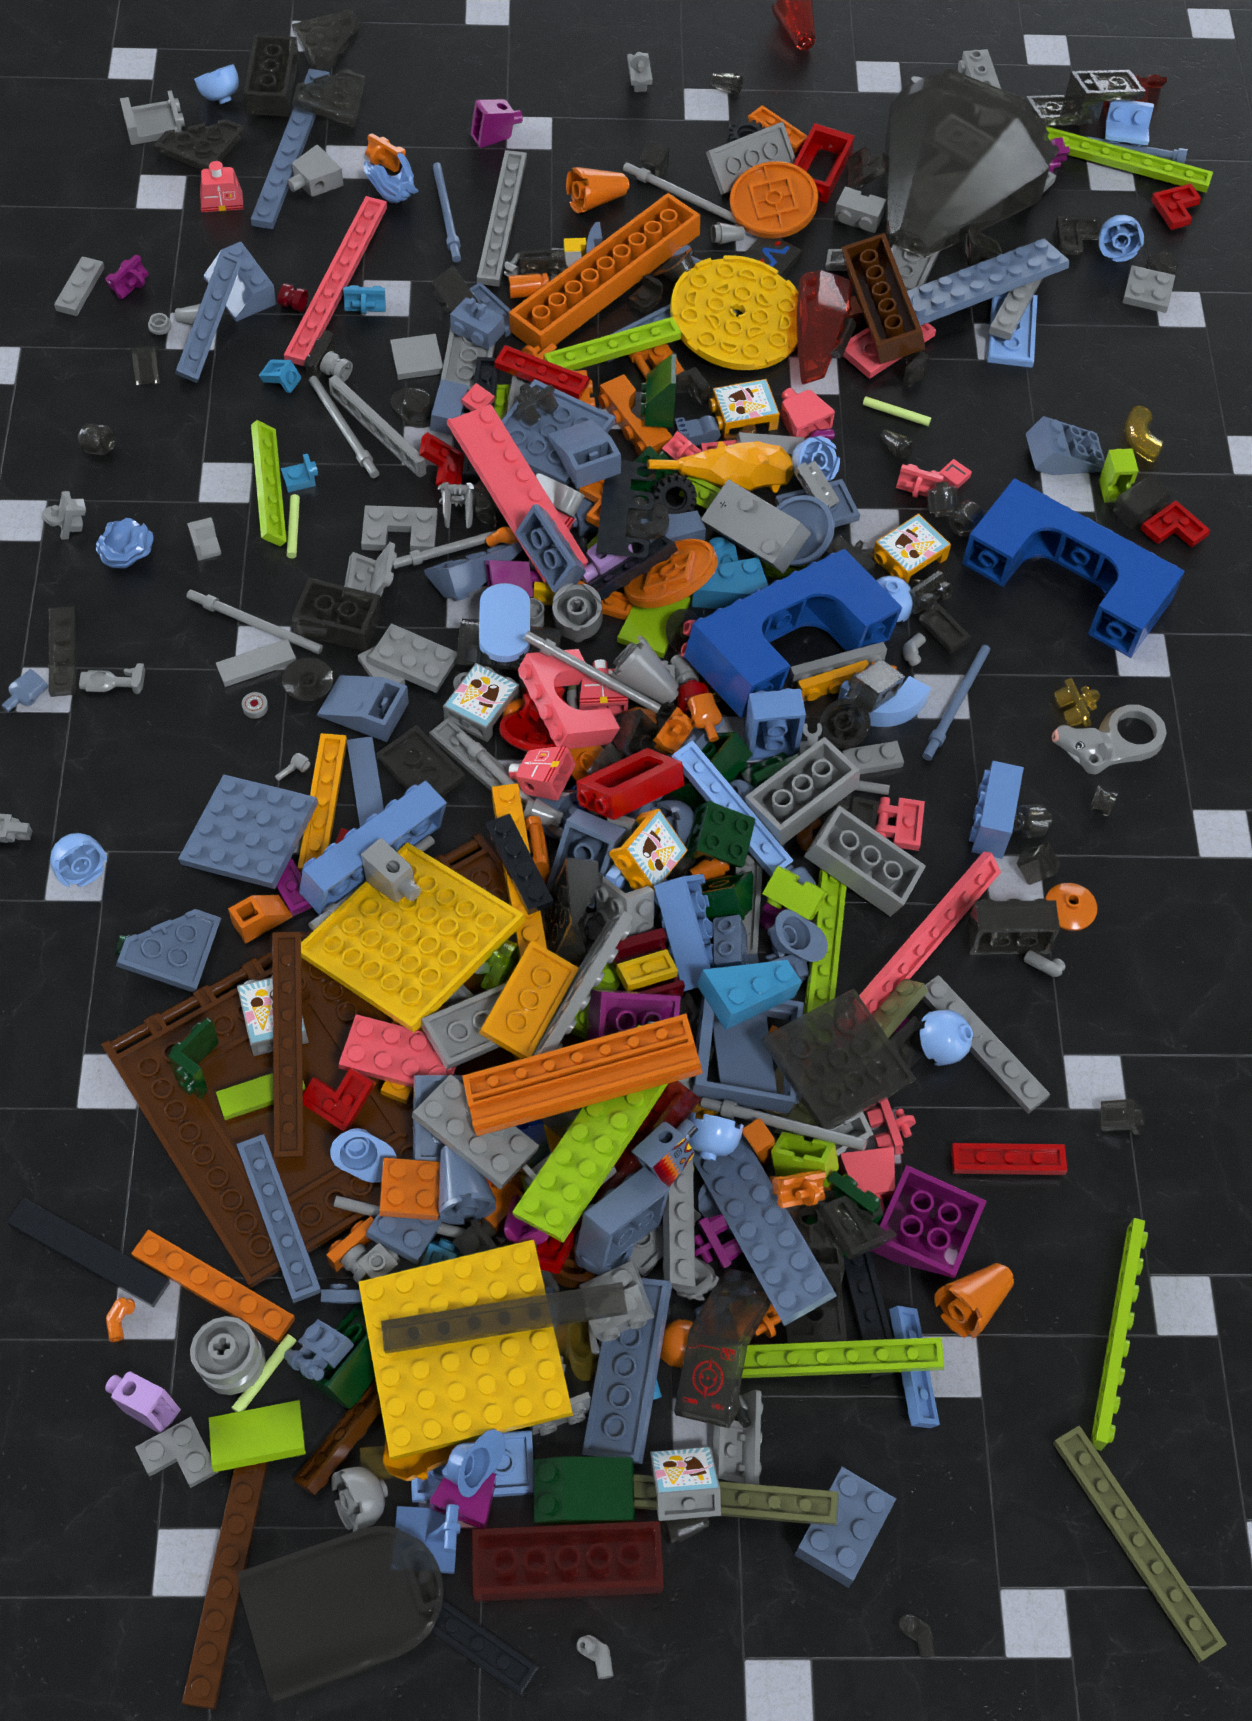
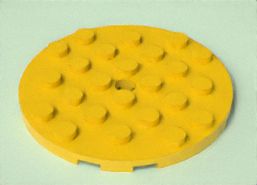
M726 255L723 256V259L711 260V258L696 263L688 272L685 271L675 284L670 302L671 317H673L679 327L681 340L685 345L710 363L734 370L762 369L781 362L798 346L806 322L804 304L801 303L798 297L799 292L791 281L784 280L778 275V270L770 265L743 256ZM733 310H740L743 314L737 317Z

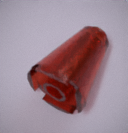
M778 0L775 5L773 3L772 12L797 49H811L816 42L813 1Z

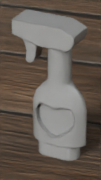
M137 663L135 668L124 669L125 675L132 677H116L113 673L102 670L81 672L79 688L86 689V692H107L114 687H132V691L135 694H139L143 689L145 677L144 664Z

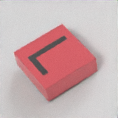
M953 459L940 471V474L944 476L943 481L957 490L971 477L972 471Z

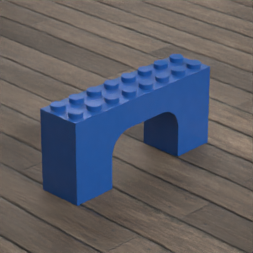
M1015 478L971 532L962 561L963 565L1002 587L1005 586L1024 561L1034 557L1050 559L1096 584L1103 590L1106 596L1097 609L1088 635L1129 658H1132L1172 602L1185 572L1176 565L1169 563L1156 554L1145 550L1134 542L1123 538L1112 530L1099 525L1090 518L1077 513L1068 506L1053 500L1048 495L1042 494Z
M843 549L836 553H830L826 558L818 562H812L808 567L800 571L792 572L782 580L774 581L770 586L762 590L754 591L744 599H737L732 605L719 608L705 618L697 619L692 625L684 657L734 712L742 718L746 716L749 693L780 691L783 689L790 665L773 648L770 642L803 626H813L825 630L846 652L890 640L903 607L846 549Z

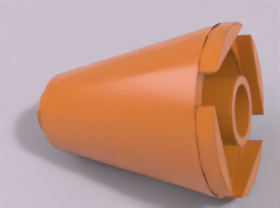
M575 167L572 168L573 171H569L567 174L566 192L567 195H571L572 202L569 203L576 213H584L626 195L629 189L628 178L620 172Z
M994 1263L942 1286L935 1293L934 1301L936 1307L940 1305L944 1312L940 1315L942 1320L959 1336L965 1338L971 1335L972 1338H976L981 1334L1013 1287V1274L1007 1266Z

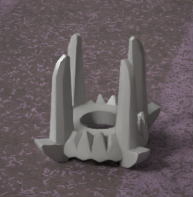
M449 482L442 483L438 486L437 490H441L442 497L439 503L443 505L445 527L449 528L451 503H455L456 507L459 503L461 507L465 504L466 528H470L474 505L479 504L475 496L476 491H478L477 487L472 483H467V485H451Z

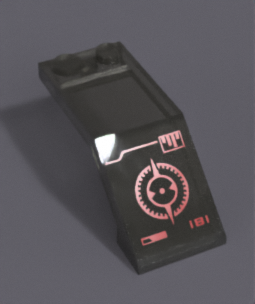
M725 1268L717 1285L712 1290L689 1329L674 1409L676 1416L725 1428H730L741 1408L739 1391L747 1346L771 1305V1301L755 1273Z

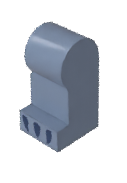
M704 416L698 420L685 421L684 417L674 420L673 435L677 431L680 432L696 447L701 446V443L715 442L720 438L721 434L713 416Z

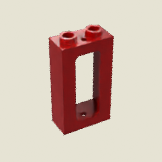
M814 123L794 165L808 172L819 150H826L838 155L825 182L813 179L818 190V201L827 203L853 152L855 135Z
M648 748L643 749L576 781L579 805L607 818L616 820L684 786L682 761Z

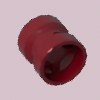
M284 283L278 293V304L283 307L292 306L293 310L302 312L307 305L308 291L302 288L295 289L293 285Z

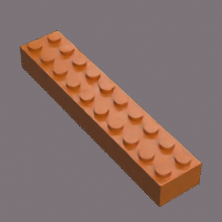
M667 193L509 312L510 332L533 348L539 346L541 348L540 352L551 343L557 345L672 257L676 251L700 235V214Z

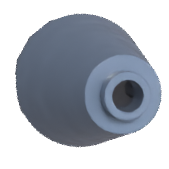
M445 1145L441 1149L438 1213L441 1221L459 1225L465 1224V1218L473 1217L475 1222L491 1215L496 1210V1198L486 1178Z

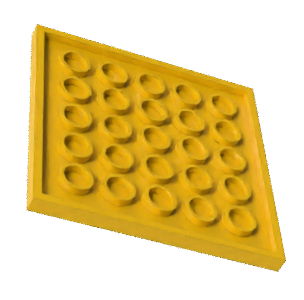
M407 842L397 853L411 865L415 884L421 888L420 895L414 901H410L404 896L398 902H393L366 881L301 942V957L415 1033L421 1027V1019L434 1014L526 921V918L522 912Z
M534 1239L358 1282L391 1460L476 1440L491 1429L505 1433L573 1416Z

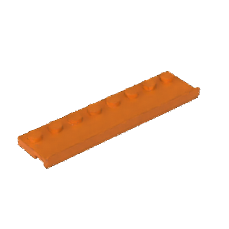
M682 1014L463 1075L462 1078L471 1112L472 1125L475 1134L481 1136L702 1074L703 1071L687 1014Z

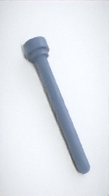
M1087 136V138L1183 164L1185 163L1188 150L1179 148L1178 150L1169 151L1147 146L1137 147L1129 143H1112L1107 139Z

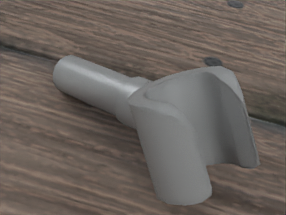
M519 253L515 254L512 261L505 262V276L518 274L519 267L516 264L521 257Z
M300 753L295 754L291 759V764L275 775L277 781H280L296 768L301 772H305L310 767L309 759Z

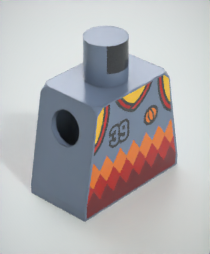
M686 1118L676 1129L669 1123L663 1122L636 1146L632 1153L641 1168L645 1167L670 1188L694 1157L695 1152L688 1141L695 1135L698 1128Z

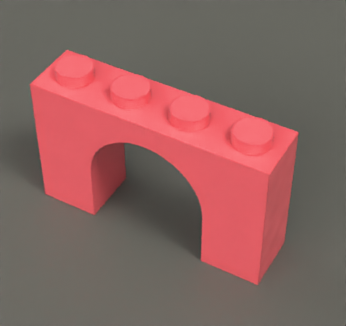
M579 649L564 650L584 661ZM541 652L527 653L518 668L519 676L523 680L531 699H533L539 715L543 719L556 747L567 746L568 749L610 744L620 729L610 708L596 710L575 709L563 702L554 687L579 685L585 674L552 655L548 657Z

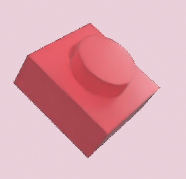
M475 383L462 398L461 404L474 411L492 404L495 396Z

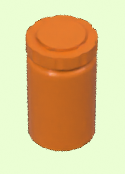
M542 273V275L508 276L510 299L530 297L549 282L547 273Z

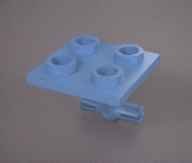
M454 1504L446 1505V1515L435 1512L430 1508L397 1506L392 1570L454 1574L457 1534L460 1533L461 1528L460 1524H458L459 1506Z

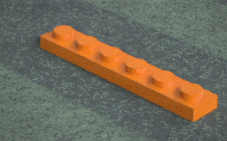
M150 1230L145 1233L131 1253L132 1257L232 1317L239 1318L247 1323L249 1327L278 1344L295 1320L293 1314Z

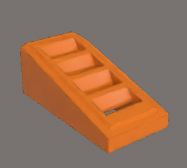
M756 1119L744 1127L742 1133L762 1165H767L770 1163L771 1150L774 1147L775 1140L761 1119Z

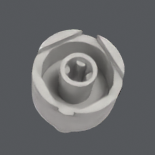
M571 583L560 588L555 594L552 604L553 621L557 631L562 636L574 642H581L584 639L590 638L599 630L603 621L602 602L599 593L593 587L583 583L582 585Z

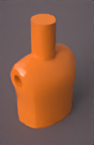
M704 693L691 697L687 703L691 711L693 726L697 729L705 728L709 742L717 741L719 737L715 726L721 723L722 716L715 703L713 694Z

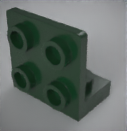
M711 801L696 807L686 845L688 851L684 854V857L694 860L702 855H706L738 868L744 867L755 818Z

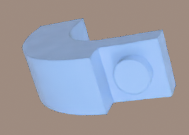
M909 676L898 691L889 695H875L845 680L840 687L838 701L845 707L856 711L854 720L870 726L890 727L905 723L915 717L927 703L931 687Z

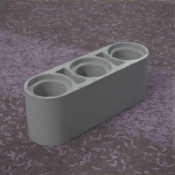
M535 474L556 510L574 518L585 495L543 474Z

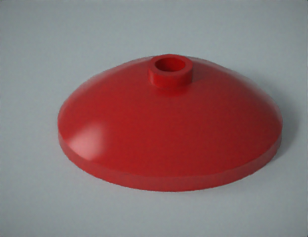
M516 711L503 717L500 722L499 730L502 737L509 744L524 752L556 747L544 721L536 723L532 717L522 719L519 715L520 711Z

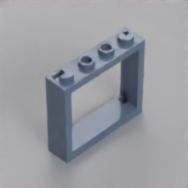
M702 995L696 1050L703 1073L692 1077V1097H707L722 1102L730 1100L737 1102V1105L789 1114L794 1104L798 1105L801 1088L797 1087V1079L801 1078L803 1063L799 1062V1054L803 1053L805 1038H801V1030L805 1029L807 1018H805L806 1014H803L804 1002L788 1000L758 1014L789 1021L783 1094L781 1095L707 1081L714 1012Z

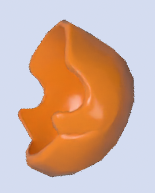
M677 1319L665 1326L660 1358L669 1366L684 1368L696 1360L703 1351V1346L698 1345H704L705 1342L701 1329L693 1321L687 1319Z

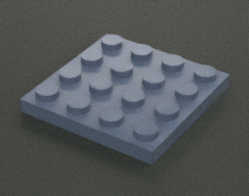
M534 379L502 419V423L534 473L543 474L567 486L571 482V478L551 444L548 434L590 419L608 433L615 424V416Z
M223 774L178 860L184 866L275 889L319 802L314 796Z

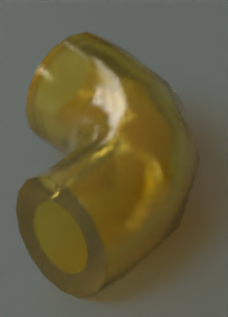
M1135 406L1128 414L1125 423L1126 438L1137 454L1154 463L1163 448L1164 441L1156 438L1149 431L1148 427L1152 421V413L1143 406Z

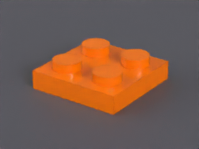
M384 1158L379 1216L438 1220L440 1162Z

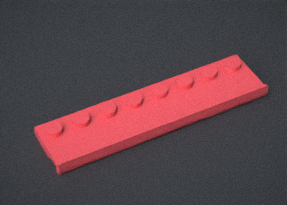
M490 404L453 419L449 418L447 425L513 533L515 534L531 507L538 504L555 521L558 529L569 542L573 552L582 562L583 567L587 566V558L493 406ZM520 542L521 546L523 547V549H524V551L526 552L527 556L529 557V559L531 560V562H532V564L534 565L535 569H536L537 572L539 573V575H540V577L542 578L543 582L546 584L547 582H546L545 578L543 577V575L541 574V572L539 571V569L537 568V566L535 565V563H534L533 560L531 559L530 555L528 554V552L526 551V549L524 548V546H523L522 543Z

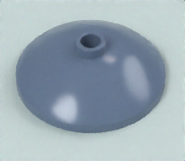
M800 495L791 497L776 507L801 522L811 532L789 566L805 565L819 558L829 547L835 530L833 515L826 504L816 497Z

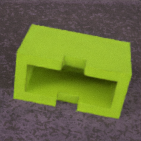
M1133 449L1109 450L1099 478L1104 503L1128 501L1132 490L1131 484L1135 482L1139 471Z
M777 866L762 893L768 897L766 902L779 909L783 905L803 918L813 920L828 892L811 882L806 881L804 884L798 882L799 875L782 866Z
M782 1132L771 1150L776 1176L785 1177L805 1171L823 1170L826 1172L823 1187L828 1188L830 1184L827 1179L834 1171L837 1172L839 1169L836 1146L832 1142L813 1139L810 1142L805 1141L803 1136Z

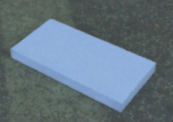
M1009 292L991 298L990 326ZM1038 295L1033 296L1010 341L989 334L987 362L1033 367Z
M532 1431L503 1433L506 1442L505 1451L501 1462L493 1471L496 1474V1486L493 1497L533 1495ZM445 1465L429 1471L428 1478L424 1481L418 1478L411 1481L412 1502L430 1501L444 1478L442 1470Z

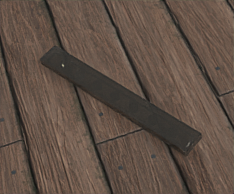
M623 1282L384 1320L381 1321L384 1352L387 1354L626 1315L627 1307Z

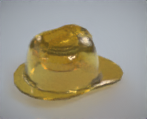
M579 1308L572 1316L559 1317L557 1319L555 1336L559 1352L566 1359H569L576 1377L581 1381H589L597 1371L598 1355L591 1351L589 1321L584 1310L585 1308Z

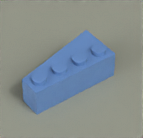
M704 874L683 876L654 885L656 891L654 893L655 902L660 907L663 917L662 927L667 933L670 942L669 952L675 960L679 981H684V991L698 988L697 983L702 970L721 968L716 967L714 964V944H711L713 922L706 917L705 910L710 905L708 896H703L701 884L705 883Z

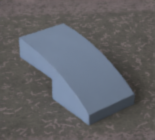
M595 222L590 230L586 254L602 243L600 222Z

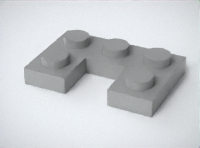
M365 505L361 541L362 550L383 551L387 546L388 531L411 532L410 552L418 549L419 551L434 548L438 517L437 508Z

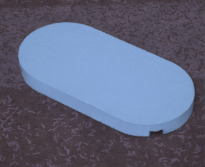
M506 583L496 584L487 588L480 597L479 647L483 653L485 652L489 655L490 659L497 662H512L519 659L520 655L523 653L525 655L530 647V643L523 640L526 632L530 631V598L527 592L519 586Z

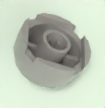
M350 1467L334 1472L331 1487L332 1491L338 1489L340 1499L334 1502L345 1527L348 1530L353 1529V1533H356L375 1524L383 1513L385 1497L388 1496L384 1480L378 1479L376 1474L364 1467Z

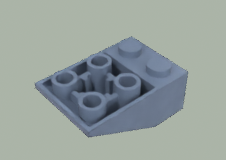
M1044 416L1025 433L1035 470L1050 475L1102 472L1105 460L1097 433Z
M592 419L548 434L551 444L576 489L621 473V454L611 436Z
M340 675L317 716L387 742L409 703L408 689L406 685L384 677Z

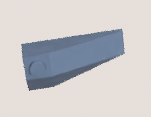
M520 542L515 544L504 543L488 548V554L485 551L466 555V559L446 561L424 569V572L444 598H454L455 601L463 600L469 597L468 593L479 589L487 582L484 560L511 561L523 550Z

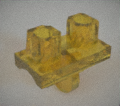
M1071 677L1065 680L1066 687L1054 693L1060 708L1073 702L1075 707L1063 712L1070 727L1083 723L1086 728L1092 725L1086 706H1089L1090 710H1095L1097 708L1095 702L1099 700L1100 694L1097 690H1089L1087 686L1081 688L1082 694L1080 695Z

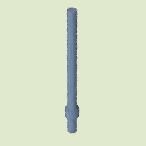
M434 163L433 171L447 232V248L451 251L453 262L461 261L459 250L461 245L459 237L456 236L442 167L440 163Z
M981 646L937 729L933 730L928 738L929 743L922 754L925 760H931L937 748L941 747L945 741V733L991 650L989 646Z

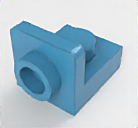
M270 360L259 374L263 383H280L286 393H291L301 380V375L291 360Z
M303 454L304 463L281 468L287 492L316 486L314 476L318 475L315 461L310 462L308 454Z
M440 1238V1241H433L429 1244L421 1266L459 1258L462 1251L455 1249V1243Z

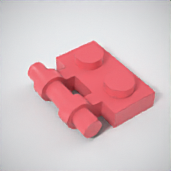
M881 797L880 803L876 807L878 821L874 830L885 838H894L893 843L902 849L919 851L925 801L899 798L897 806L890 805V798ZM888 818H896L895 826L888 825Z

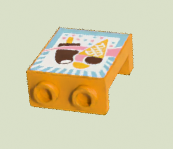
M767 379L713 388L712 398L709 399V408L711 413H715V420L723 438L729 437V430L732 428L766 423L768 431L778 429L780 413Z
M917 514L877 540L874 546L873 557L876 563L883 566L891 576L899 577L909 584L910 577L934 560H937L940 564L947 560L951 544L921 515Z
M660 809L640 813L635 819L639 824L637 829L623 846L612 849L609 852L616 867L622 872L633 890L649 886L655 891L654 885L662 883L688 851Z

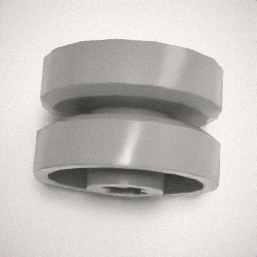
M224 1316L213 1319L203 1325L194 1336L190 1348L191 1362L196 1371L203 1378L207 1386L219 1394L233 1395L246 1391L262 1375L266 1363L265 1351L249 1325L235 1317Z

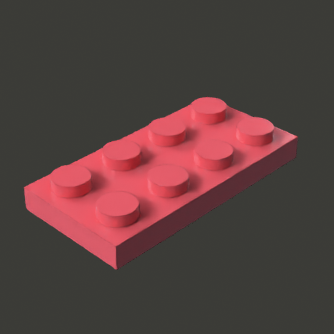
M929 323L920 326L924 343L935 336L936 329ZM868 327L841 344L838 350L843 357L869 379L901 359L898 358L881 364Z
M357 1014L355 1015L339 1061V1069L348 1071L349 1068H355L366 1076L414 1088V1075H455L458 1067L457 1065L446 1070L425 1032L417 1030L413 1033L403 1026Z

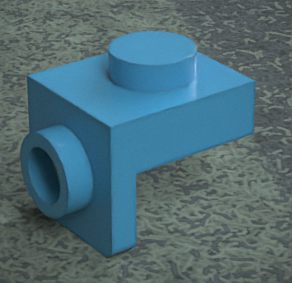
M715 537L708 542L713 546L717 554L718 564L738 561L736 546L726 538Z

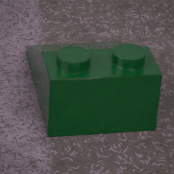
M554 1457L534 1460V1523L547 1530L635 1521L634 1459L632 1457Z

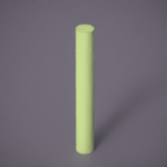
M867 396L864 398V406L929 427L931 417Z
M296 494L290 496L287 540L288 558H295L297 555L300 497Z
M289 1334L285 1336L266 1361L262 1375L256 1383L244 1391L232 1406L235 1412L244 1411L284 1359V1353L296 1343L295 1338Z

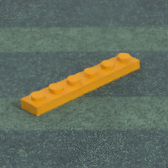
M323 733L320 735L310 796L316 797L319 803L303 833L298 862L300 873H302V868L308 860L312 858L317 859L323 855L325 849L330 845L347 745L346 735Z

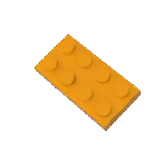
M531 940L478 1034L521 1059L531 1057L579 968Z

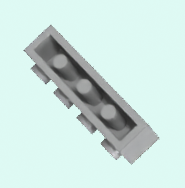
M988 49L963 51L962 60L958 63L959 74H962L963 86L968 91V102L972 104L973 117L977 119L979 126L1004 124L1008 107Z

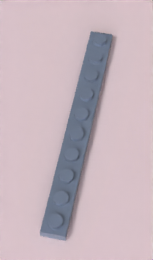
M315 69L308 70L252 214V226L268 229L274 228L289 189L287 180L293 177L292 163L302 155L329 84L330 72Z

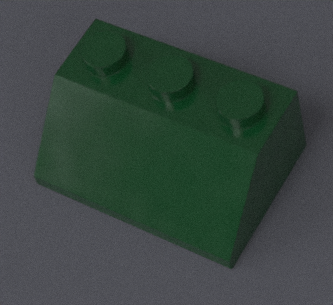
M676 354L669 355L647 374V383H642L640 417H645V426L673 428Z
M737 732L717 733L719 739L714 742H708L701 751L726 781L730 783L746 767L747 761L753 753ZM685 775L684 786L669 793L694 809L707 802Z
M358 1304L351 1309L335 1329L348 1337L354 1344L350 1351L335 1368L327 1365L323 1370L324 1376L321 1380L308 1379L301 1372L299 1373L305 1380L335 1403L351 1409L362 1398L363 1392L376 1379L363 1306Z

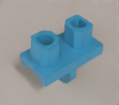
M358 285L344 287L345 311H361L362 314H367V311L386 312L385 288L381 286L359 287Z

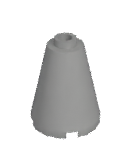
M638 636L639 642L636 645L631 642L620 653L613 663L616 666L614 672L609 669L608 675L661 704L666 702L670 704L679 694L677 691L679 685L643 636Z

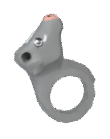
M1125 705L1110 711L1103 719L1099 730L1096 728L1075 729L1067 725H1060L1052 733V741L1067 751L1087 773L1096 775L1113 764L1142 761L1153 757L1161 750L1167 732L1164 721L1153 710L1141 705ZM1126 718L1143 720L1153 730L1154 739L1146 744L1130 743L1121 737L1117 729V723Z

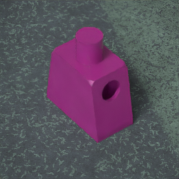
M504 99L476 100L470 134L479 148L509 139L512 135L513 125L522 123V113L520 110L513 111L509 103Z
M484 560L488 588L496 584H513L524 589L530 598L533 597L532 586H534V582H543L537 570L530 571L529 562Z
M492 1473L483 1482L479 1490L469 1498L462 1496L458 1485L444 1477L430 1499V1509L446 1515V1505H458V1521L485 1531L496 1486V1474Z

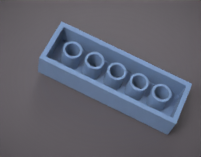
M426 780L418 786L416 784L411 786L406 791L405 796L399 800L394 799L389 802L384 811L378 815L376 813L371 815L359 829L353 828L345 835L341 842L329 845L323 852V855L317 859L312 858L308 860L302 868L299 893L319 915L322 914L323 909L332 902L337 903L367 881L361 857L364 851L380 838L387 842L396 852L407 842L413 846L441 827L447 802Z

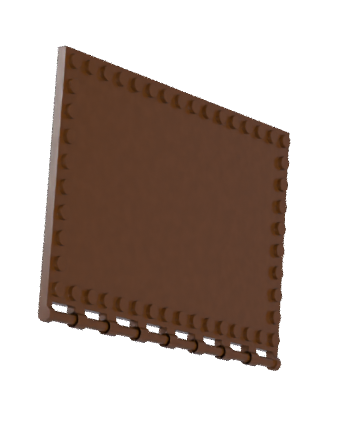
M480 833L472 836V840L451 852L434 857L440 863L509 904L503 863ZM476 849L480 850L452 867L450 866L452 862ZM542 917L547 949L579 968ZM309 930L306 933L302 931L301 942L304 939H306L313 931ZM514 933L500 946L497 962L490 973H474L463 984L473 995L481 994L507 983L519 962ZM272 952L258 960L254 958L241 965V969L211 986L205 985L193 992V996L161 1014L157 1012L143 1020V1024L111 1042L107 1040L101 1044L250 1289L279 1272L281 1267L237 1147L238 1143L263 1134L265 1135L307 1253L351 1228L359 1221L369 1217L368 1215L334 1207L336 1196L380 1206L381 1182L371 1183L341 1170L333 1163L330 1155L332 1143L341 1133L345 1132L304 1105V1158H274V1104L228 1120L224 1119L216 1092L274 1073L273 1052L253 1056L237 987L217 999L215 996L246 978L258 981L271 978L273 976V967L267 971H264V968L273 964ZM301 957L302 1016L309 1042L303 1044V1081L307 1088L312 1078L317 1077L337 1090L348 1072L339 1069V1061L355 1015L392 1023L393 1020ZM198 1005L201 1007L171 1025H166L169 1021ZM206 1018H210L214 1022L219 1043L198 1064L202 1069L208 1092L199 1099L193 1093L191 1095L186 1094L179 1087V1082L175 1079L168 1055L176 1043L183 1042L190 1035L192 1028L198 1022H203ZM148 1033L151 1034L148 1038L117 1054L116 1051ZM565 1033L560 1043L563 1044L562 1048L585 1042L586 1039L572 1033L568 1035ZM499 1047L460 1064L455 1075H467L515 1061L511 1052ZM369 1077L376 1082V1085L350 1129H364L391 1146L397 1155V1159L413 1160L412 1114L414 1090L408 1103L404 1104L381 1094L384 1080Z

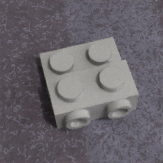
M629 1261L580 1285L587 1306L584 1310L593 1336L600 1341L608 1342L615 1340L620 1336L621 1332L628 1329L641 1328L647 1324V1320L655 1317L638 1268L633 1261Z

